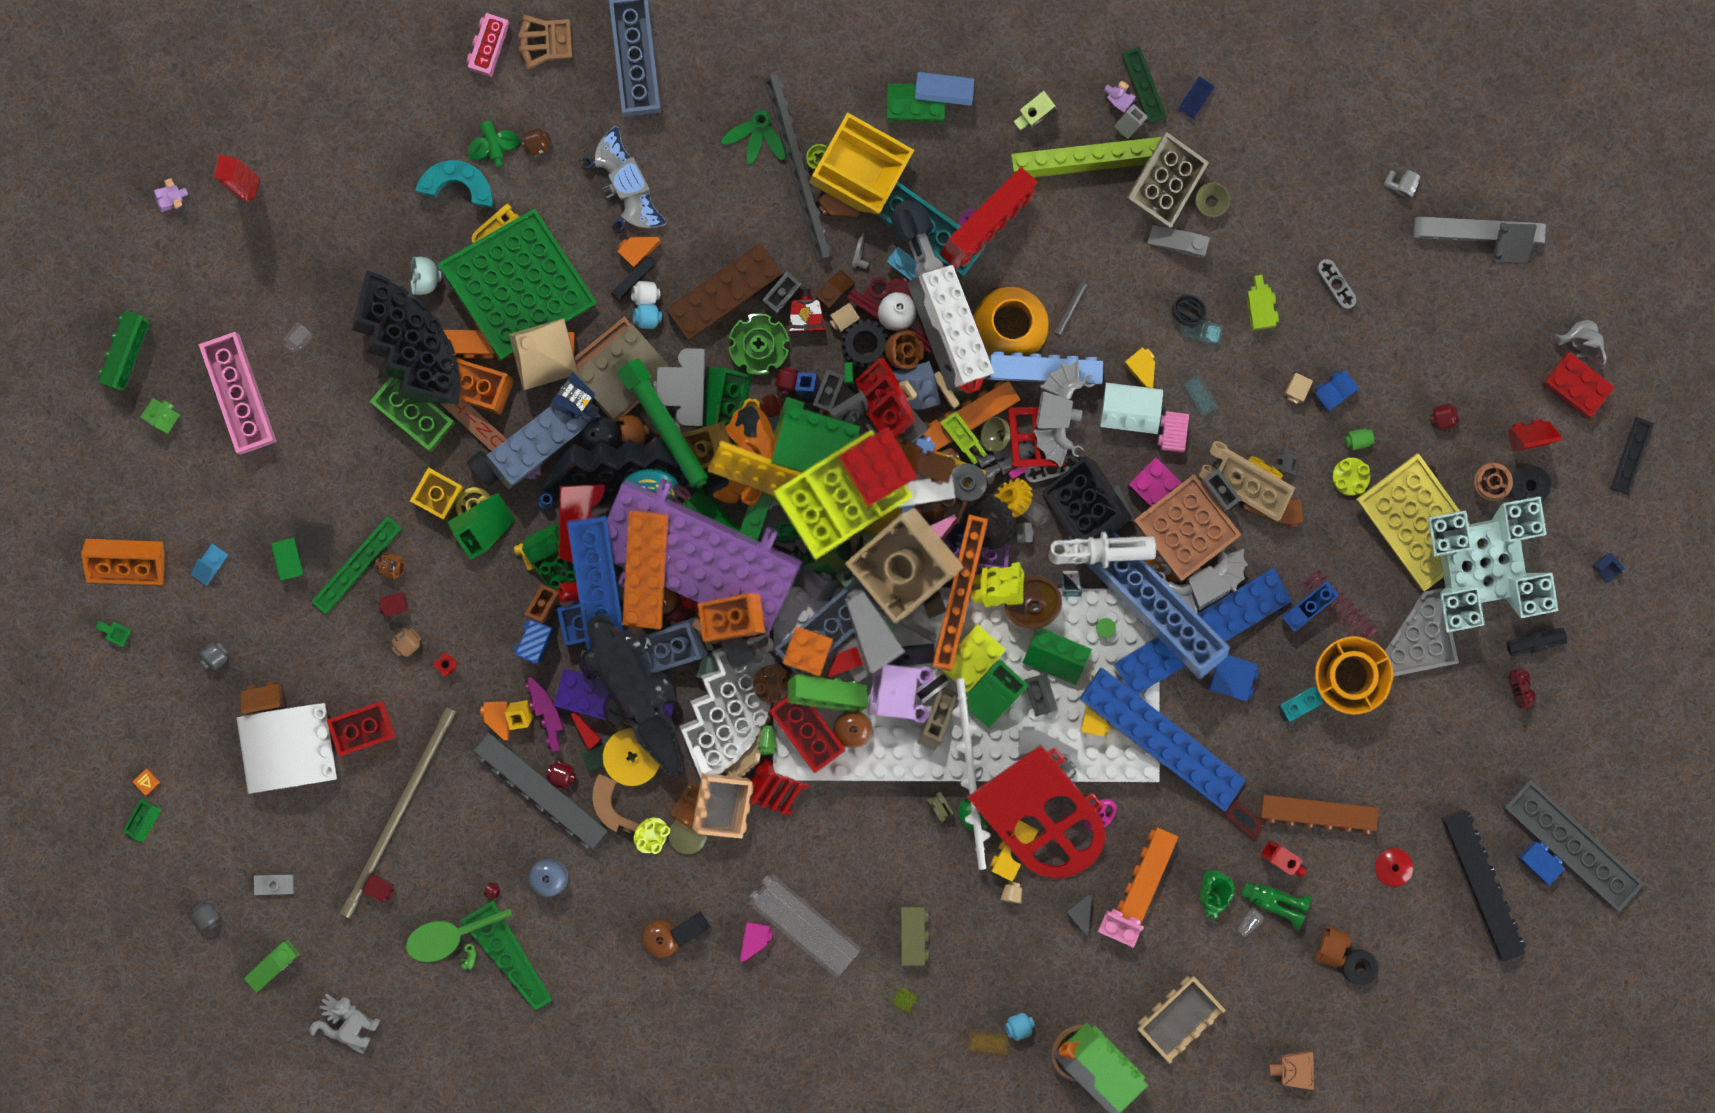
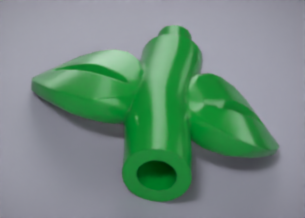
M485 121L479 124L484 138L480 137L471 142L468 156L473 160H481L489 155L490 161H494L495 167H501L503 165L501 161L503 158L502 150L514 149L520 144L521 140L515 133L509 130H502L496 133L492 121Z

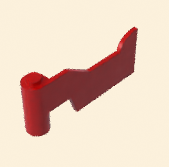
M604 484L560 486L558 558L573 562L567 521L591 518L592 506L597 505L604 494ZM577 582L559 584L558 597L560 602L579 601Z

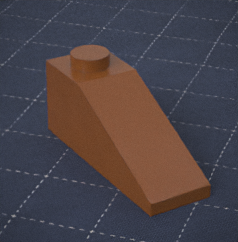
M1301 499L1290 500L1279 521L1272 519L1248 504L1242 505V510L1281 525L1287 524V528L1299 527L1298 523L1303 522Z

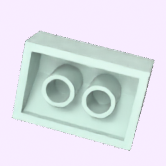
M1106 383L1100 427L1158 434L1163 390Z

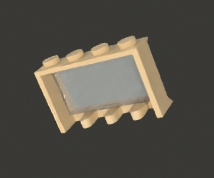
M1186 976L1179 983L1181 987L1177 991L1171 990L1166 995L1167 1000L1163 1004L1159 1002L1153 1007V1013L1149 1017L1145 1015L1137 1023L1139 1025L1137 1029L1169 1064L1207 1026H1210L1215 1018L1226 1011L1194 976Z

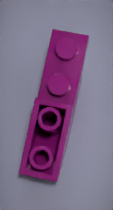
M530 677L525 685L527 693H531L532 701H530L532 713L535 712L536 716L544 714V718L541 721L543 729H547L549 737H546L548 749L551 748L552 752L561 750L557 731L563 730L564 726L559 711L554 706V701L543 686L533 677Z

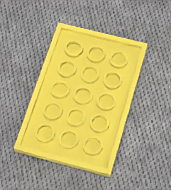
M1416 453L1356 500L1414 581L1425 592L1444 577L1440 555L1434 556L1428 517L1460 512V510L1422 457ZM1481 539L1477 542L1478 548L1482 545Z

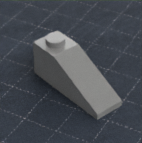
M1152 225L1147 244L1203 259L1210 237Z
M1023 727V730H1018V754H1028L1040 745L1047 752L1056 747L1061 754H1078L1077 749L1041 731L1034 730V727Z

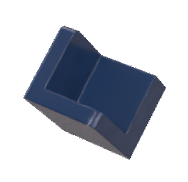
M1606 553L1593 565L1594 569L1606 582H1610L1619 573L1625 571V568L1612 553Z

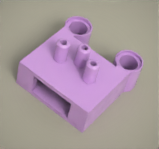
M885 665L874 672L869 714L906 718L908 721L916 723L926 722L929 717V711L925 706L914 705L916 683L929 684L934 678L933 671L928 667L922 666L908 668ZM923 671V678L921 679L920 673ZM918 710V711H919V715H918V717L916 718L915 713H916V711Z

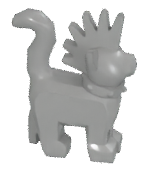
M325 994L328 1000L322 999V1002L327 1006H320V1008L327 1011L323 1012L322 1015H330L327 1020L334 1019L333 1024L341 1018L345 1021L338 1030L331 1029L326 1022L320 1020L313 1022L310 1026V1034L314 1036L316 1030L321 1029L329 1038L345 1043L353 1050L363 1054L371 1038L367 1036L361 1037L359 1032L362 1027L375 1031L380 1019L371 1020L363 1012L356 1009V1006H351L349 998L343 997L340 1001H337L329 994Z

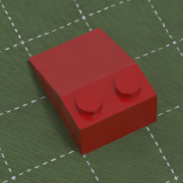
M1542 419L1532 420L1531 425L1524 426V422L1513 424V428L1508 430L1512 452L1550 445L1562 440V436L1549 421L1543 422Z

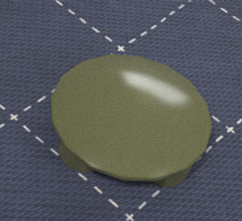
M683 816L677 819L670 827L669 841L671 846L682 854L698 852L704 846L707 835L698 834L692 829L694 821L692 816Z

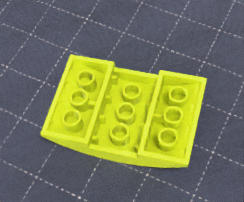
M872 430L773 492L815 559L913 497L908 487L904 485L869 507L865 506L837 456L874 435Z

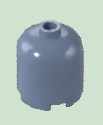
M546 858L537 862L529 875V884L532 890L544 897L555 896L561 893L569 880L565 865L554 858Z

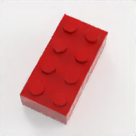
M787 697L769 710L814 773L846 751L814 706L788 703Z

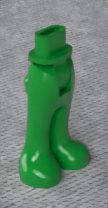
M1248 882L1241 895L1249 899L1248 902H1253V904L1261 909L1291 921L1292 927L1298 931L1304 921L1305 914L1282 907L1277 902L1285 903L1306 913L1312 899L1309 895L1297 898L1271 887L1258 885L1257 883L1253 885Z

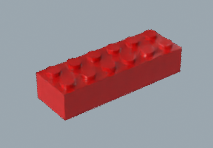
M1020 167L948 239L939 255L950 265H953L955 270L961 265L965 267L972 259L973 254L977 255L984 247L985 242L989 243L996 235L997 230L1001 231L1009 218L1013 219L1021 206L1025 207L1029 203L1031 197L1036 192L1034 188L1038 181Z

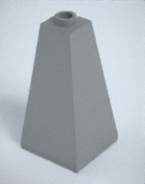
M855 589L847 594L848 598L845 599V604L864 665L873 674L904 653V650L861 589L858 591Z

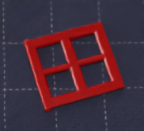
M1009 407L1007 409L1011 433V466L1013 467L1059 466L1053 460L1041 459L1040 448L1036 447L1037 437L1035 433L1017 432L1016 416H1032L1033 430L1038 429L1035 426L1039 407ZM1018 441H1034L1035 459H1020Z

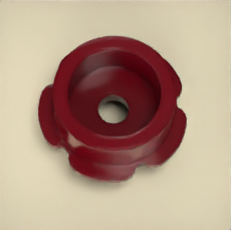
M490 882L486 886L484 896L489 901L499 896L501 889L498 883Z

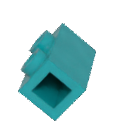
M1310 687L1278 706L1286 721L1291 722L1322 705L1321 699L1323 698L1318 689Z

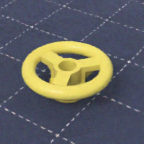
M478 487L464 490L456 502L457 515L463 513L461 505L466 506V509L469 510L472 503H477L478 505L490 498L491 495L486 490ZM471 493L482 495L479 499L470 498L468 501L463 500Z

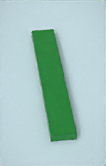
M387 516L311 602L326 615L403 528Z

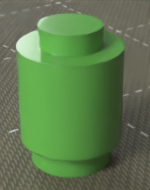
M1364 428L1347 432V436L1344 437L1345 445L1351 451L1370 447L1371 444H1374L1372 430Z

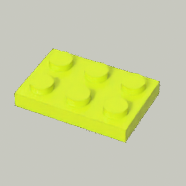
M977 624L958 645L952 671H942L955 683L957 678H964L965 692L968 693L1006 649Z

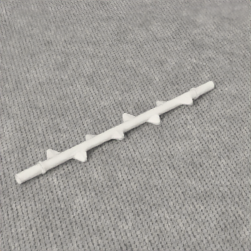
M957 678V700H959V706L952 711V714L961 718L963 742L956 746V749L965 753L968 777L961 782V786L969 789L971 794L977 790L975 770L982 765L981 761L973 758L971 735L978 728L969 723L964 678ZM971 803L972 813L965 817V822L974 826L978 869L983 870L986 869L983 841L990 837V833L982 830L980 812Z

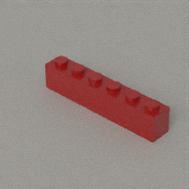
M219 154L214 178L224 188H227L226 190L230 191L231 194L238 197V200L249 202V199L255 200L260 177L238 158Z

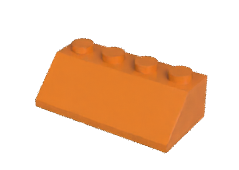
M107 539L85 540L81 557L86 583L163 585L165 561L163 542Z

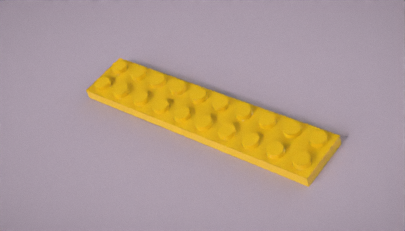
M723 441L720 442L708 467L709 472L751 486L775 496L773 493L775 490L801 474L800 472L771 464V459ZM896 507L862 529L880 534L902 514L903 509Z

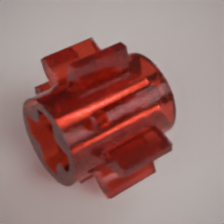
M770 394L762 398L763 403H760L759 406L767 414V417L771 418L781 414L780 409L783 408V403L780 397L776 398L775 394Z

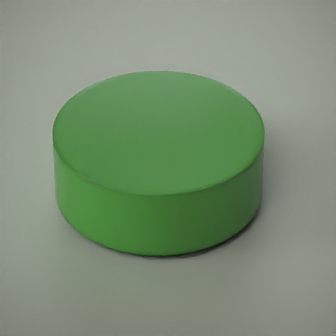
M1109 618L1100 619L1096 624V631L1101 637H1110L1116 630L1115 623Z

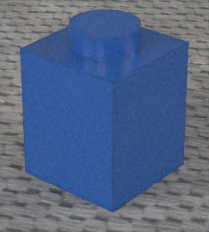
M798 372L795 391L800 399L815 400L822 382L816 373Z

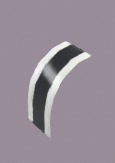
M941 670L934 675L931 683L922 684L915 690V693L924 703L951 682Z

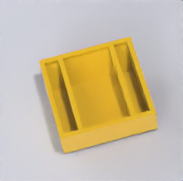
M847 112L809 183L858 211L879 215L912 156L914 149Z

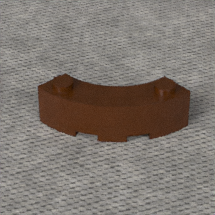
M895 437L915 472L932 478L931 481L936 484L942 485L943 482L949 484L956 464L953 458L927 450V453L923 452L924 449L909 440Z

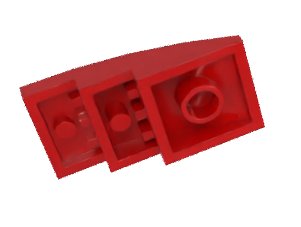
M884 357L875 361L854 380L859 390L866 396L869 407L867 415L878 431L889 427L894 437H897L915 421L907 398Z

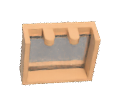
M702 772L692 829L698 834L742 838L747 828L746 815L750 811L749 798L753 793L752 781L746 777L714 775Z

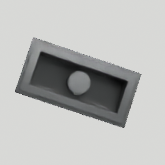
M1047 673L1024 679L1029 685L1027 691L1035 717L1058 710Z

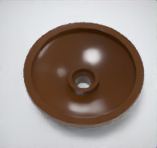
M1034 576L1024 578L1023 604L1007 605L1004 603L1005 612L1014 625L1022 629L1036 630L1049 625L1057 618L1062 608V595L1057 585L1051 580Z

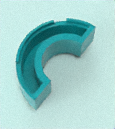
M449 160L435 164L421 176L415 191L418 194L437 198L444 186L451 183H460L470 189L474 206L493 209V193L488 181L477 168L463 161Z

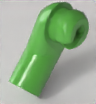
M472 944L465 946L467 959L461 960V968L463 970H470L474 966L476 952Z

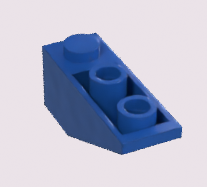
M1325 581L1283 614L1282 618L1296 632L1335 600L1339 594L1328 581Z

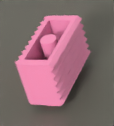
M1166 411L1164 416L1161 415L1160 427H1163V432L1159 434L1157 444L1161 446V451L1185 452L1189 414Z

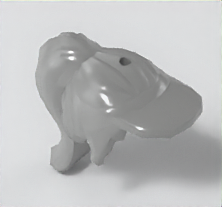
M1580 321L1573 325L1565 335L1554 334V339L1558 345L1572 341L1573 346L1582 351V353L1577 354V357H1592L1598 365L1606 363L1603 336L1598 332L1597 324L1593 321Z

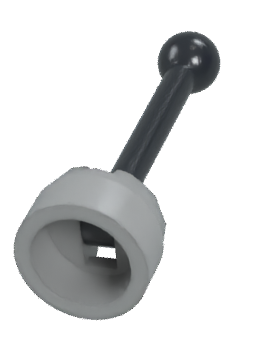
M769 637L763 638L758 643L757 648L763 654H771L790 675L792 670L787 668L774 653L775 646L773 641Z

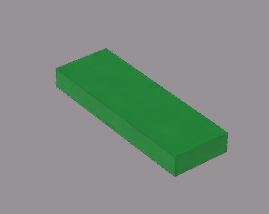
M845 363V383L848 388L855 387V368L853 363Z

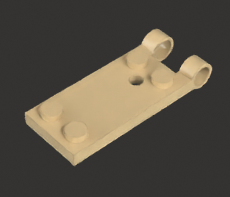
M1219 441L1213 442L1210 453L1223 460L1219 470L1239 495L1241 501L1279 521L1295 487L1232 452L1224 443ZM1203 465L1199 476L1204 479L1216 469L1210 465ZM1235 473H1239L1241 478H1236Z

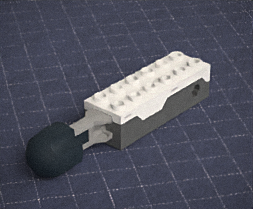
M903 201L894 209L891 221L897 240L909 243L917 263L915 269L917 277L907 283L948 391L958 388L967 394L975 392L981 388L983 379L994 373L953 265L943 267L941 260L934 256L926 235L933 230L928 212L917 201Z

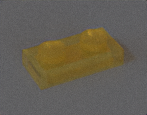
M970 1031L968 1050L1007 1054L1009 1036L1008 1034Z

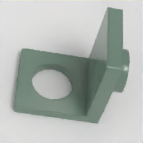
M848 566L834 575L846 589L858 579Z

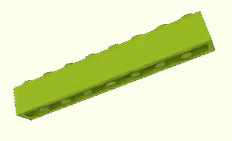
M1161 137L1011 154L1012 175L1020 167L1032 177L1146 165Z

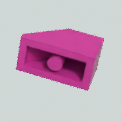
M747 921L740 961L747 960L767 945V941L771 942L773 930H769L770 925Z

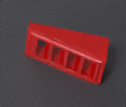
M573 712L571 714L572 719L588 750H591L601 741V738L578 712Z

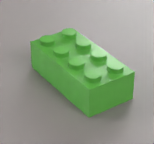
M390 377L371 399L370 403L428 451L433 452L456 422L433 403L415 402L397 397L400 379Z

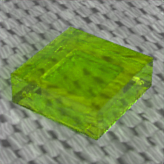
M901 986L892 1004L909 1013L918 995Z

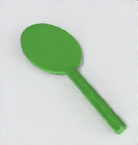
M507 909L460 928L446 921L426 923L409 936L406 944L407 952L413 959L421 962L441 960L457 948L461 935L511 917L512 912L510 909Z

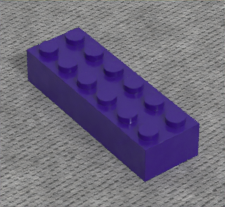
M564 669L554 706L607 720L603 713V704L609 693L601 678L596 677L588 680L583 673ZM676 702L665 705V709L671 718Z

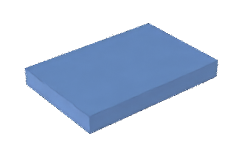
M918 72L915 99L972 106L975 79Z

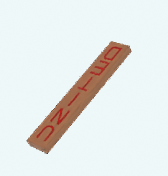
M461 401L458 404L440 403L491 451L507 440L471 405Z

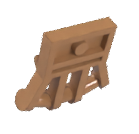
M523 15V23L520 33H518V39H520L518 49L523 56L527 70L547 60L573 59L570 19L544 21ZM530 23L545 27V31L528 32ZM546 37V44L528 45L527 39ZM547 50V54L532 60L529 53L530 51Z

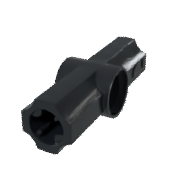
M1564 627L1545 632H1534L1526 634L1524 637L1507 640V649L1510 656H1517L1528 652H1540L1548 650L1547 648L1567 644V634Z

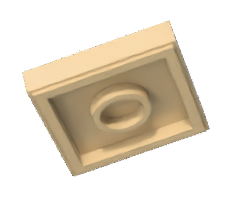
M940 371L935 373V381L951 409H957L960 405L951 390L948 391Z

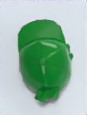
M1207 870L1204 873L1203 882L1198 891L1199 902L1203 909H1205L1206 916L1212 920L1218 917V913L1227 908L1229 901L1233 899V892L1235 890L1232 879L1229 876H1225L1224 873L1215 870Z

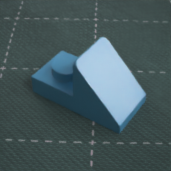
M212 543L203 557L196 561L191 576L207 586L229 554Z

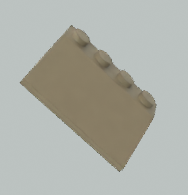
M1164 132L1127 199L1146 217L1159 226L1171 228L1209 162L1175 137Z
M630 324L575 373L595 393L594 398L613 419L617 418L637 400L633 390L628 391L617 374V371L628 361L640 358L652 377L649 379L652 386L653 382L657 381V369L659 367H670L633 324Z

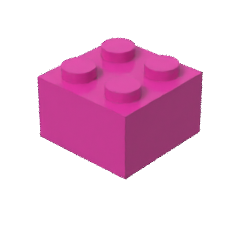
M1155 457L1127 486L1150 508L1182 484V482Z

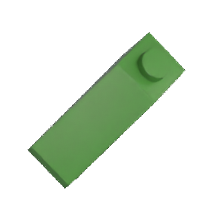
M286 940L244 979L257 993L293 962L300 953Z

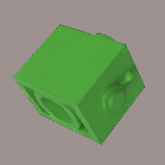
M153 398L141 415V418L168 434L180 414L172 409L174 406L163 400L161 403Z

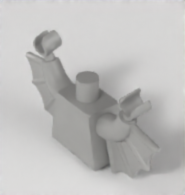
M1078 360L1069 365L1062 363L1058 370L1048 373L1046 382L1040 386L1048 392L1041 391L1035 427L1047 429L1033 430L1037 437L1036 447L1043 450L1046 460L1055 461L1059 467L1063 465L1067 450L1070 449L1075 457H1080L1075 454L1077 448H1081L1084 451L1081 446H1074L1073 442L1068 440L1065 428H1069L1070 420L1081 421L1082 410L1072 409L1073 401L1070 398L1073 392L1084 385L1092 387L1095 384L1087 383V378H1091L1093 375H1087L1084 380L1079 379Z
M1225 547L1217 554L1218 562L1214 567L1208 566L1203 570L1198 568L1187 579L1186 584L1177 585L1171 581L1168 582L1166 581L1165 574L1162 572H1158V575L1197 614L1201 609L1228 595L1230 590L1235 592L1237 585L1245 579L1243 571L1248 563H1246L1243 557L1244 548L1226 554L1224 553Z

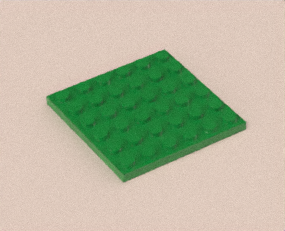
M535 208L437 264V267L499 361L514 353L509 334L564 319L565 323L597 305L596 300Z

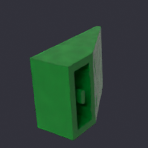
M497 493L448 521L454 536L470 560L486 552L512 525L515 519Z
M558 523L525 538L522 551L549 588L558 591L560 583L576 582L574 563L558 558Z
M999 659L966 695L967 709L986 727L990 728L1029 685Z

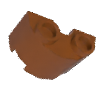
M1326 925L1314 961L1335 969L1338 966L1343 967L1346 956H1344L1345 950L1350 948L1352 942L1348 932Z

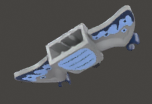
M617 126L613 127L601 139L596 149L595 160L589 157H584L581 160L589 163V166L581 167L583 170H588L591 166L606 169L612 184L602 188L606 198L608 199L618 194L621 202L624 201L625 210L621 215L622 218L614 221L612 229L615 225H620L621 228L618 234L621 233L625 222L640 228H656L666 225V220L652 204L650 189L634 158H631L623 147L619 128Z

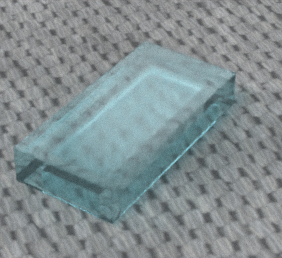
M1200 374L1183 383L1201 417L1219 408Z

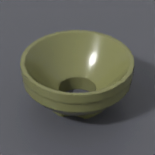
M1207 183L1196 194V207L1206 217L1221 216L1230 205L1229 192L1219 183ZM1209 196L1217 199L1215 207H1209L1206 204V199Z
M991 417L985 422L981 431V442L986 450L998 452L1009 443L1011 433L1007 421L1000 417ZM1002 431H1004L1005 436L1004 439L1001 441L1000 434Z

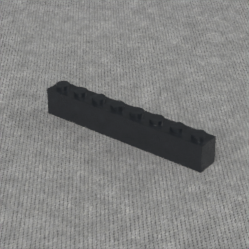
M1461 809L1442 817L1446 831L1500 961L1506 962L1525 954V942L1522 937L1518 936L1516 931L1518 930L1517 923L1509 915V912H1511L1510 906L1502 898L1501 894H1504L1503 889L1495 881V870L1492 865L1489 866L1487 858L1489 856L1486 849L1480 845L1481 836L1478 830L1473 828L1472 823L1474 820L1471 813Z

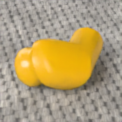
M523 544L515 545L514 553L517 556L522 555L526 569H534V566L522 551Z

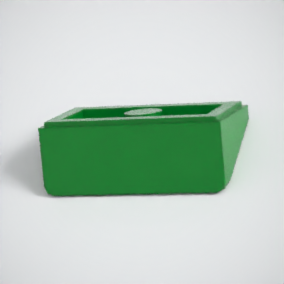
M141 798L123 832L134 840L144 842L162 809Z

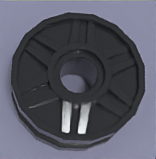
M1529 465L1520 467L1513 472V485L1510 491L1513 500L1518 501L1534 497H1541V502L1546 500L1552 485L1550 477L1545 470L1538 466ZM1528 480L1534 484L1532 491L1526 489L1525 484Z

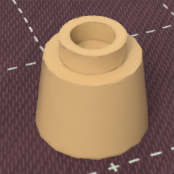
M1009 882L1008 885H1005L1000 900L1021 904L1022 888L1020 884Z

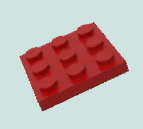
M889 427L884 428L837 456L866 507L918 478Z

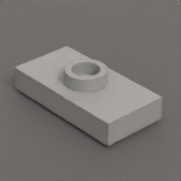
M294 874L254 875V895L294 894Z

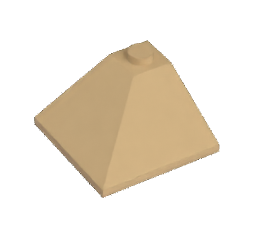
M564 319L509 334L523 390L564 379L577 372Z

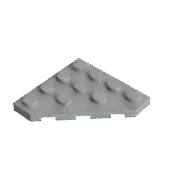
M1443 588L1425 591L1421 594L1385 649L1392 664L1393 676L1459 663L1453 632H1446L1440 598Z

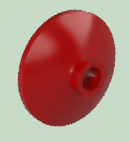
M1390 848L1380 853L1377 857L1375 873L1383 884L1391 887L1401 886L1410 879L1413 873V863L1405 851ZM1394 864L1398 865L1397 871L1392 870Z

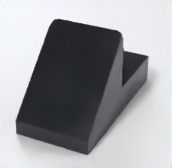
M700 911L669 932L680 948L703 934L711 926Z

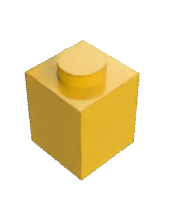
M528 700L510 703L505 712L510 730L527 728L533 719Z

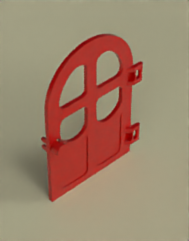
M1040 745L967 797L1027 868L1041 876L1064 878L1084 871L1100 855L1105 842V828L1097 810L1103 804L1094 793L1085 797L1059 765L1065 761V758L1056 747L1047 752ZM1056 753L1059 759L1055 760L1051 755ZM1055 796L1069 797L1077 806L1076 810L1060 822H1054L1044 810L1045 803ZM1091 799H1094L1097 803L1095 806L1091 804ZM1034 816L1043 824L1046 831L1030 843L1024 844L1016 837L1014 833L1015 826L1021 818ZM1081 819H1087L1090 821L1093 829L1092 841L1088 848L1077 850L1064 835V831ZM1056 840L1069 855V860L1062 865H1048L1035 859L1033 853L1049 841Z

